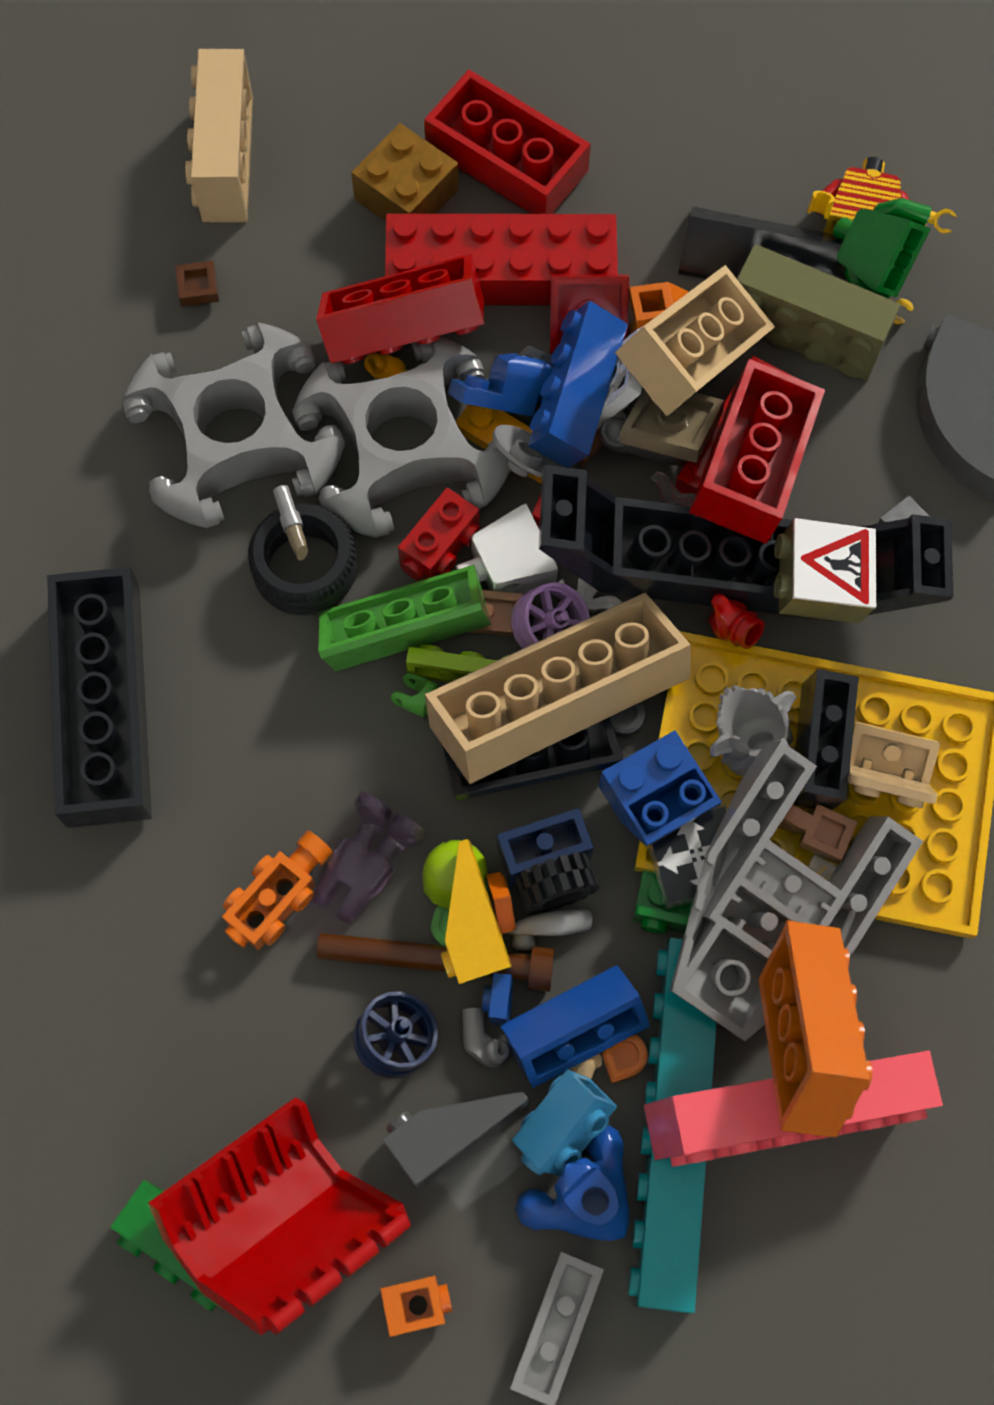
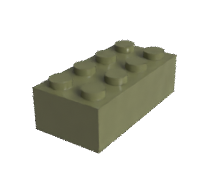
M756 244L753 246L737 278L739 283L775 326L763 337L764 339L769 340L777 347L788 348L803 354L810 361L824 363L839 369L848 377L868 381L886 343L901 306L900 303Z

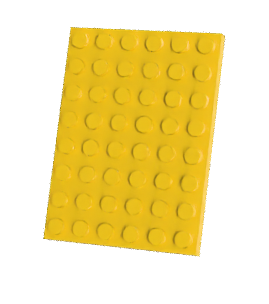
M679 631L691 644L690 679L667 689L658 739L676 730L722 802L721 805L714 809L726 807L727 811L744 777L732 772L721 761L723 754L712 757L710 747L719 738V729L716 725L717 713L719 711L718 705L721 703L719 697L723 694L726 687L731 689L732 685L739 686L740 688L743 687L744 689L755 688L757 690L762 688L766 692L770 691L774 697L785 691L793 692L796 695L797 699L793 702L787 713L789 728L794 739L789 747L795 750L802 684L817 669L859 677L854 721L935 740L940 743L929 784L938 794L936 804L924 802L923 808L912 807L899 803L897 801L898 796L882 791L880 797H871L855 792V786L848 782L847 800L833 811L857 821L845 853L869 816H888L923 841L878 912L875 920L974 939L978 934L994 800V692L764 647L753 646L749 649H744L741 646L732 645L728 640ZM794 805L809 814L812 813L813 808ZM778 827L770 839L771 842L807 867L813 857L818 858L835 869L839 864L798 846L803 835L801 833L790 832ZM639 840L634 871H648L660 874L652 844L646 847ZM823 866L815 873L821 875L825 872L827 866ZM826 874L823 878L828 881L832 874Z

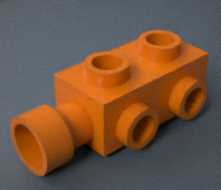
M307 830L296 842L298 848L289 858L281 851L274 858L270 855L263 857L252 871V875L255 877L254 881L245 891L240 887L236 888L223 903L222 907L226 912L222 915V918L228 925L224 932L240 947L244 948L249 943L259 951L264 944L272 945L285 930L286 926L283 922L294 910L297 913L301 912L312 900L315 894L312 891L315 883L309 873L317 864L322 866L333 854L331 848L313 832ZM282 883H291L293 888L287 895L278 893V887ZM262 915L264 921L257 928L249 926L251 917Z

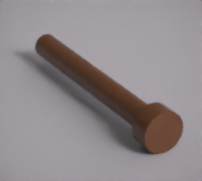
M320 933L317 944V959L446 972L441 953L448 951V949L444 945ZM533 946L531 955L507 952L512 967L496 973L509 974L514 980L529 981L528 990L550 992L555 948Z

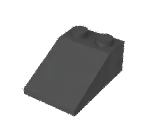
M523 1092L420 1110L414 1116H411L409 1111H406L386 1127L389 1134L383 1138V1141L419 1192L524 1112L527 1108L528 1098Z

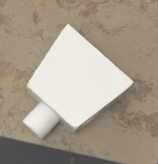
M527 504L519 506L475 533L471 537V551L474 559L455 566L456 570L475 565L479 581L485 580L490 591L525 593L538 586L557 582L558 567L555 561L539 550L540 531Z

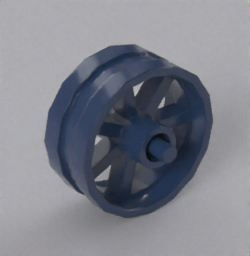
M402 991L386 992L374 998L356 1020L352 1034L354 1050L361 1063L374 1074L389 1079L404 1078L417 1071L434 1051L438 1039L436 1018L428 1005L417 996ZM388 1007L389 1022L379 1016L374 1010ZM398 1009L405 1011L411 1017L407 1019L406 1017L399 1016ZM368 1020L383 1033L367 1036L366 1021ZM416 1022L423 1036L411 1033L412 1025ZM379 1043L380 1048L384 1051L382 1056L374 1050L372 1044ZM406 1043L424 1047L421 1056L417 1060H415ZM398 1050L405 1063L390 1061L392 1053Z

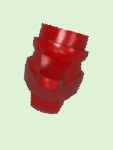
M720 593L716 594L711 602L714 611L707 621L713 633L720 640H729L734 646H741L744 649L753 647L763 634L764 622L758 618L754 611H748L743 603L728 600Z

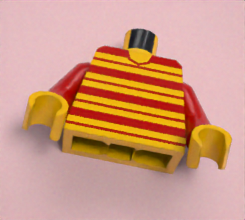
M868 157L864 159L862 169L856 167L847 168L843 179H834L822 191H814L806 212L809 214L811 212L823 214V218L827 219L823 232L833 234L834 227L841 218L847 217L854 220L857 211L861 208L873 210L881 202L898 198L910 199L906 192L901 190V179L897 175L884 173V161L878 157Z

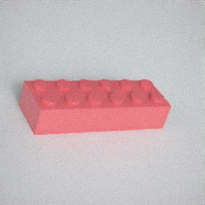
M930 1050L870 1061L872 1065L871 1085L868 1090H864L855 1105L852 1118L846 1120L838 1136L928 1119L926 1109L943 1106ZM773 1078L672 1096L644 1104L654 1160L670 1158L672 1167L828 1138L826 1136L781 1131Z

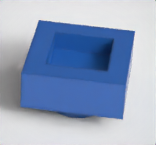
M493 973L492 986L485 985L482 1011L489 1012V1019L492 1025H502L510 1021L514 981L509 974Z

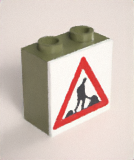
M794 518L785 531L777 536L774 556L776 559H779V573L774 582V596L779 598V614L860 623L876 608V529Z

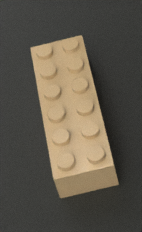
M645 592L425 694L429 725L469 784L690 679L691 644Z

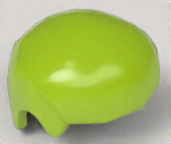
M449 840L440 843L428 854L423 866L422 881L424 893L434 904L447 909L450 908L459 841L462 840ZM472 845L484 884L486 885V875L488 874L487 860L477 847Z

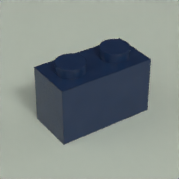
M577 808L497 834L496 848L509 885L512 887L516 885L515 877L520 875L522 871L532 869L531 866L537 863L543 864L545 860L550 858L554 860L560 855L567 854L569 856L575 852L579 854L586 852L591 861L594 847L580 809Z

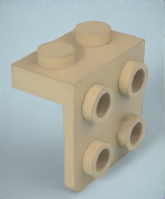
M854 721L850 771L847 780L855 786V792L863 795L880 797L882 791L898 796L897 801L899 803L912 807L923 808L924 802L936 804L938 794L929 784L940 743L935 740Z

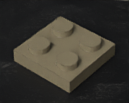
M644 389L620 430V443L697 463L723 414L724 400L695 393L671 414L666 416Z

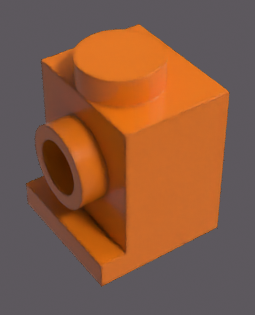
M436 1276L380 1288L390 1337L446 1324L444 1314L453 1312L447 1283L438 1285ZM415 1296H422L427 1301V1309L421 1315H415L410 1310V1301Z

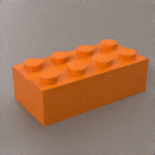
M787 920L758 979L781 1131L836 1138L846 1120L852 1118L855 1105L864 1090H868L871 1085L872 1065L870 1061L866 1060L863 1047L864 1025L858 1021L855 1006L857 989L854 984H851L848 971L850 955L848 949L844 948L841 930L837 927Z

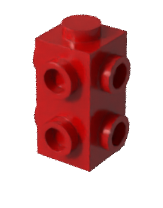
M446 488L398 546L401 569L409 577L417 581L421 578L425 580L450 572L457 561L456 555L464 545L470 547L471 537L481 530L480 509L449 488Z

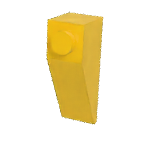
M468 839L459 841L445 936L448 951L441 953L448 977L456 976L459 984L512 967L471 842Z

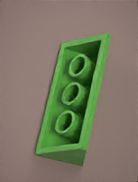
M475 565L319 612L318 652L321 659L337 672L406 651L409 647H420L421 645L490 626L491 621Z

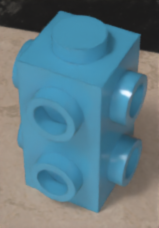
M566 1070L563 1075L552 1082L547 1096L536 1110L524 1118L521 1123V1129L512 1139V1142L523 1152L521 1160L533 1172L539 1175L546 1172L561 1176L564 1165L581 1159L582 1151L592 1138L604 1131L609 1123V1117L618 1106L589 1077Z

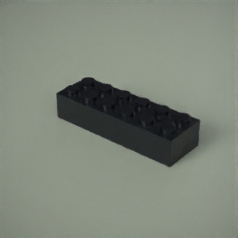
M131 567L47 575L55 815L66 828L152 819L139 584Z

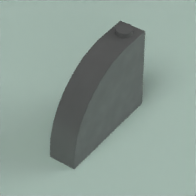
M946 313L940 327L932 325L923 347L930 349L924 362L917 388V407L921 427L929 446L942 465L967 488L994 502V331Z

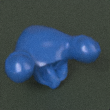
M607 1125L602 1133L592 1138L586 1146V1152L594 1163L587 1158H582L574 1163L569 1162L564 1165L563 1173L554 1187L557 1193L555 1200L544 1190L529 1188L520 1194L515 1207L520 1223L532 1230H560L594 1240L613 1241L625 1238L629 1226V1205L623 1170L624 1143L620 1132Z

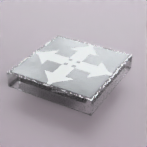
M727 804L715 807L648 846L665 909L693 903L707 850L728 809Z

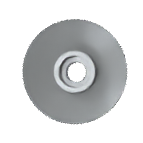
M499 425L493 431V440L501 453L508 459L507 465L514 473L524 477L531 474L542 478V470L545 465L563 467L528 447L531 434L527 431L511 425Z

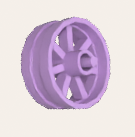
M552 582L527 591L517 600L512 610L511 627L515 640L524 649L539 642L533 634L534 632L543 635V640L563 631L562 628L572 627L589 619L590 614L586 602L576 590L567 584ZM537 594H540L543 611L531 604ZM550 594L561 600L555 609H553ZM529 614L535 617L532 627L529 623Z

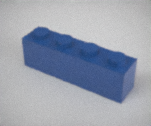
M588 301L576 311L571 310L564 318L561 325V331H563L561 342L551 356V363L553 364L551 374L541 388L540 395L543 397L541 406L530 423V429L533 431L528 447L566 468L589 456L618 356L615 352L622 346L628 326L627 323L592 301Z

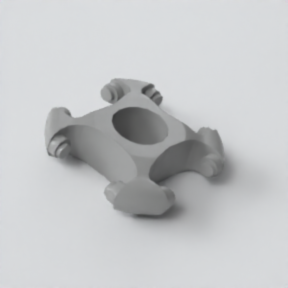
M257 322V325L246 327L247 330L241 331L246 349H253L254 354L215 371L172 378L171 373L175 372L176 368L171 353L165 354L161 352L155 355L151 353L134 373L122 399L125 416L131 423H141L153 411L166 412L174 419L186 441L188 464L186 477L180 483H176L165 476L156 477L149 482V493L153 504L167 514L186 523L208 529V527L218 525L220 521L225 520L219 501L212 502L211 497L226 489L253 479L295 472L296 477L291 478L296 496L297 498L302 496L306 498L313 495L316 496L335 472L345 447V440L337 426L328 425L320 429L315 437V442L304 441L296 433L278 402L277 385L279 378L285 372L292 370L304 374L315 368V357L310 345L299 337L278 327ZM245 409L253 411L264 418L258 430L252 436L240 442L222 443L211 440L204 435L207 425L214 417L227 410Z
M440 336L438 340L429 344H418L417 341L411 343L414 358L416 361L421 360L422 365L388 378L363 383L342 384L341 381L346 380L341 361L332 364L330 362H322L313 371L297 396L292 415L301 431H310L318 426V423L322 420V415L332 416L341 425L359 459V476L357 483L352 488L345 490L338 488L336 485H329L319 491L321 507L339 516L349 530L375 539L388 535L390 531H394L390 512H383L382 507L373 508L378 504L416 488L460 481L468 482L465 483V490L461 491L462 498L479 509H485L497 495L510 472V468L507 465L508 459L501 453L494 440L488 444L485 451L476 450L467 442L451 414L445 394L446 385L451 379L466 381L467 375L484 379L485 372L481 359L460 344ZM409 416L420 419L434 431L433 435L423 445L412 450L395 451L384 448L372 439L373 432L383 422L394 417Z

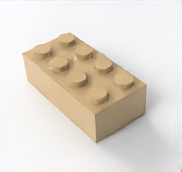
M198 49V65L191 66V82L193 89H196V96H190L189 112L191 120H194V128H188L187 131L188 150L192 152V161H186L185 164L186 182L188 185H192L193 207H199L202 222H247L253 95L244 49Z
M725 265L644 325L615 354L649 394L652 401L668 416L775 326Z

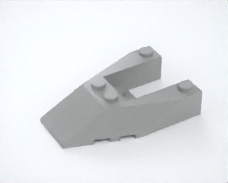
M782 741L764 744L742 778L707 850L670 991L743 1041L749 1039L765 1025L758 979L786 921L840 928L844 948H847L849 955H851L923 843L921 839L890 817L869 816L828 881L770 841L772 835L817 767Z

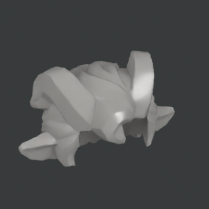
M732 685L731 689L726 687L723 694L720 695L721 703L718 705L719 711L716 721L719 729V738L710 747L711 756L716 757L723 754L721 761L739 776L746 774L765 743L782 741L789 746L794 741L792 731L789 728V717L787 714L791 705L797 699L793 692L785 691L774 697L770 691L766 692L762 688L757 690L755 688L744 689L743 687L740 688L739 686Z

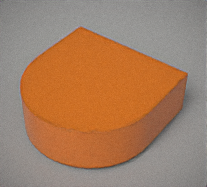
M633 1035L601 1052L611 1085L635 1077L646 1065L648 1058L647 1048L643 1040L637 1035Z

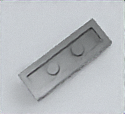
M560 1252L510 1386L511 1390L546 1405L556 1404L604 1269Z

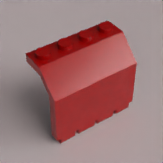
M296 1097L148 1202L163 1241L202 1294L260 1336L268 1330L276 1335L305 1313L302 1305L303 1302L312 1307L342 1283L340 1272L347 1277L351 1276L379 1253L376 1243L385 1248L411 1227L403 1203L348 1173L338 1165L318 1139L306 1103Z

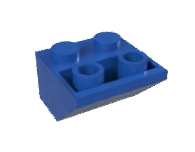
M676 730L603 770L598 787L620 822L646 847L722 803Z

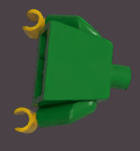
M898 198L878 203L873 210L861 208L857 211L854 220L847 217L841 218L834 227L833 235L834 238L843 242L837 253V260L845 266L844 274L847 281L890 299V296L897 298L931 228L925 226L926 223L934 224L935 229L941 234H949L953 231L940 228L938 220L945 214L957 218L956 214L950 209L934 212L931 211V206L905 198ZM898 299L895 301L907 310L913 311V305L909 300ZM896 316L894 321L895 324L905 322L903 318Z

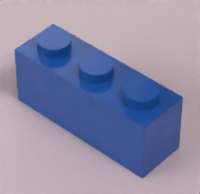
M616 965L500 1026L514 1059L531 1087L534 1088L650 1027L640 995L619 966Z

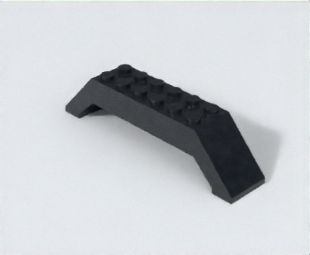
M545 465L542 470L539 550L601 593L636 597L646 592L651 599L712 606L713 597L720 593L728 600L743 603L748 611L779 614V598L774 596V582L779 573V559H776L774 556V547L777 536L782 534L793 520L782 519L767 544L689 513L690 506L615 497L588 478L587 470ZM912 514L906 519L862 526L876 529V608L869 615L946 602L954 597L951 519Z

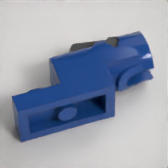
M526 346L519 354L508 353L498 355L494 359L489 380L467 375L466 381L451 379L448 394L461 403L533 417L536 403H541L543 399L540 395L541 388L551 374L553 367L551 363L552 355L532 346Z

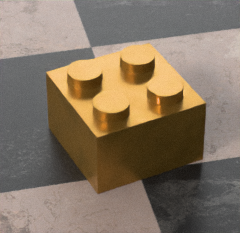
M401 123L351 172L354 199L384 221H386V214H436L459 190L458 162Z

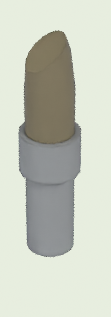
M281 485L273 490L281 515L280 522L283 531L287 534L295 556L301 561L308 554L307 543L302 530L303 523L299 512L296 511L289 487Z

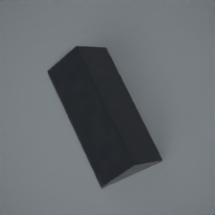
M692 207L678 274L707 279L726 265L737 279L753 246L756 244L834 276L838 261L837 253L841 247V241L834 238L832 233Z
M610 717L469 784L442 745L451 792L456 801L606 769L623 760Z

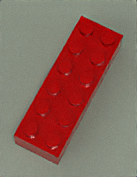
M386 214L385 276L472 253L484 296V305H550L551 274H618L616 214Z

